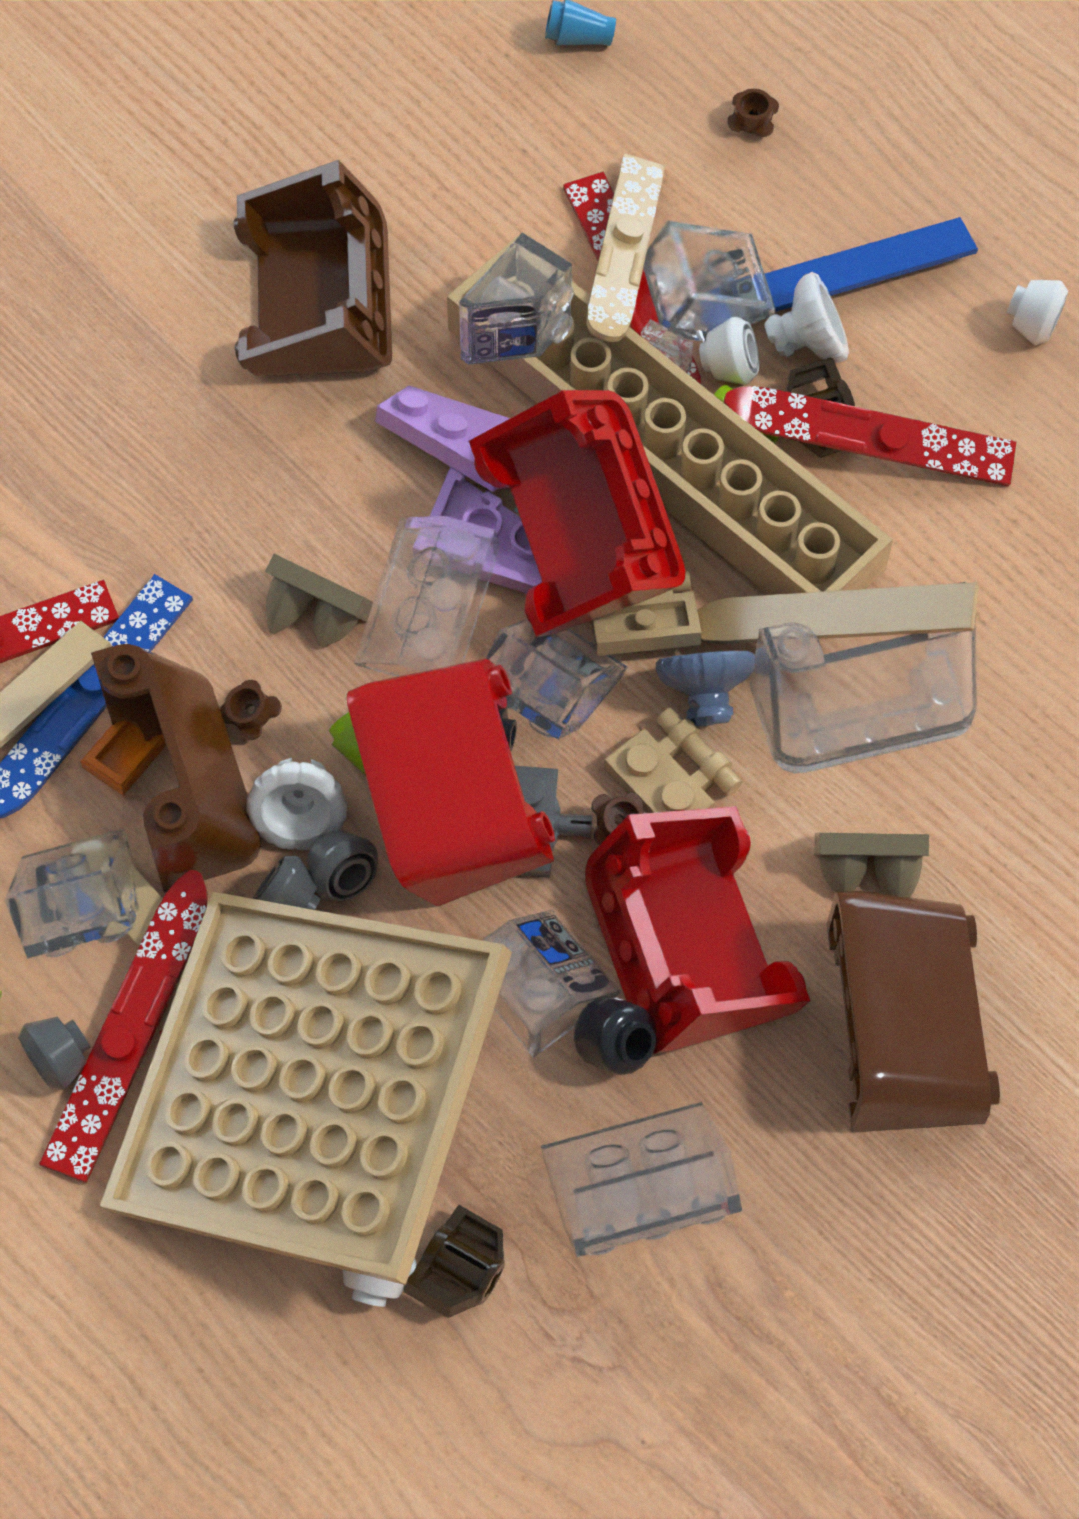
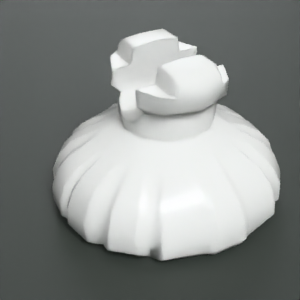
M813 272L805 274L795 287L792 311L782 316L777 314L769 316V319L765 322L764 326L767 337L771 343H775L776 349L781 356L789 358L795 355V350L806 346L822 360L831 357L835 363H841L847 360L849 347L838 311L819 275Z
M289 758L269 768L255 780L247 797L246 812L255 830L268 843H273L278 848L310 850L315 840L321 835L341 830L347 819V801L340 783L335 781L333 775L326 771V768L321 763L312 759L311 763L292 762V758Z

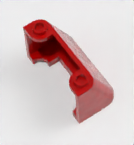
M562 390L469 440L475 458V469L480 478L493 487L511 489L537 564L542 583L528 590L525 602V614L533 627L536 637L562 632L659 596L683 584L686 572L683 558L628 405L617 393L609 390Z
M486 658L370 682L348 691L346 698L391 868L402 887L437 907L554 862L549 844L555 841L552 824L544 811L537 813L524 800L499 713L500 710L505 709L507 706L506 696L512 694L511 683L504 668L500 664L495 665Z
M737 806L628 815L587 860L585 868L587 891L625 999L628 1002L645 1008L654 1019L657 1030L656 1047L653 1052L655 1054L676 1051L791 1016L811 1001L806 990L805 979L795 965L789 961H775L769 965L766 962L734 877V873L745 862L751 847L749 833L743 825Z

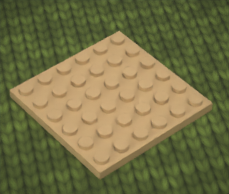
M212 892L100 1207L110 1213L406 1285L512 952L504 944Z

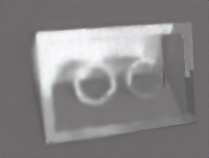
M447 516L400 518L354 664L399 677L464 663L500 549L495 529Z
M702 1102L541 1146L543 1159L563 1226L576 1257L588 1254H606L614 1250L616 1246L641 1239H660L667 1236L673 1230L695 1224H714L724 1219L727 1215L742 1211L731 1151Z

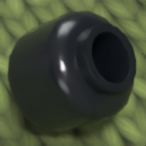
M614 996L598 997L589 1002L579 1014L575 1024L574 1042L579 1055L585 1062L617 1075L632 1074L641 1069L650 1059L656 1047L657 1030L654 1019L649 1012L641 1006Z

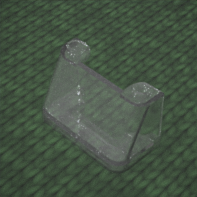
M976 616L974 631L911 634L828 654H823L816 634L805 625L783 623L759 629L750 690L771 755L776 764L783 770L791 773H807L947 740L964 734L971 727L977 710Z

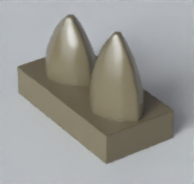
M273 554L265 570L266 573L274 577L266 601V620L269 632L272 634L292 625L304 614L313 598L316 597L318 601L314 611L313 627L318 644L324 647L344 638L352 631L359 619L368 623L377 605L367 598L277 554Z
M815 833L814 855H820L822 873L828 885L835 893L855 891L866 873L868 855H874L875 874L882 893L911 897L920 878L922 857L929 856V834Z

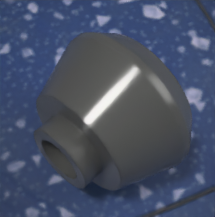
M342 830L332 831L318 837L307 857L308 869L317 887L315 892L321 898L328 901H345L361 894L372 883L377 872L378 852L376 847L369 840Z
M284 856L267 874L252 899L315 910L321 898L314 893L317 887L303 861L298 856Z
M58 1017L26 1023L23 1025L18 1036L25 1053L50 1089H67L87 1063L82 1053L91 1047L73 1019L66 1024H63Z

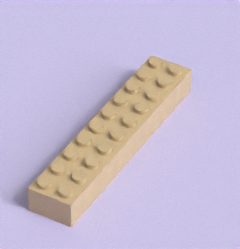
M515 237L447 296L448 330L471 349L472 332L484 333L479 331L492 332L488 330H494V357H488L492 359H483L537 404L562 390H609L622 397L633 416L665 510L768 595L866 589L886 570L893 542L891 537L629 327L626 336L619 342H607L592 335L586 325V311L590 295L520 238ZM532 306L535 311L522 314L518 312L495 313L486 317L488 320L485 322L472 321L473 313L490 308ZM536 312L535 315L531 317L522 318L520 316ZM536 319V323L530 324L529 320ZM528 320V324H521V321ZM520 321V324L513 325V322ZM512 322V325L505 326V323ZM504 323L503 327L496 326L495 328L472 330L473 326ZM537 325L535 354L498 358V329ZM495 330H496V358H495ZM473 333V351H474V334H475V333ZM521 337L515 338L516 346L521 345ZM487 350L481 351V353L485 354L487 353Z

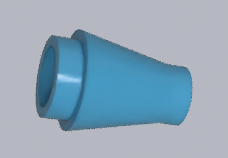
M552 0L546 24L545 38L556 40L555 45L611 46L616 18L605 16L571 0H564L563 2Z

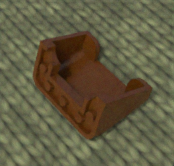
M340 160L237 195V217L234 219L236 236L243 245H247L258 256L259 328L254 325L241 329L238 341L235 343V353L240 365L255 376L369 372L389 366L392 361L388 229L384 212L375 197Z
M131 644L115 645L91 652L112 725L121 721L132 723L140 729L145 741L163 734L179 787L154 796L146 805L143 813L144 827L164 893L168 892L177 879L189 870L200 872L203 879L207 880L243 869L252 864L258 857L261 848L260 835L253 827L246 812L248 795L213 687L209 680L199 672Z
M866 891L836 892L827 921L829 950H836L834 954L835 966H840L851 1056L848 1070L849 1081H853L854 1098L858 1100L857 1102L849 1103L852 1133L985 1124L990 1114L991 1105L999 1104L1000 1087L997 1072L988 1071L971 954V948H975L977 945V927L974 915H966L961 904Z

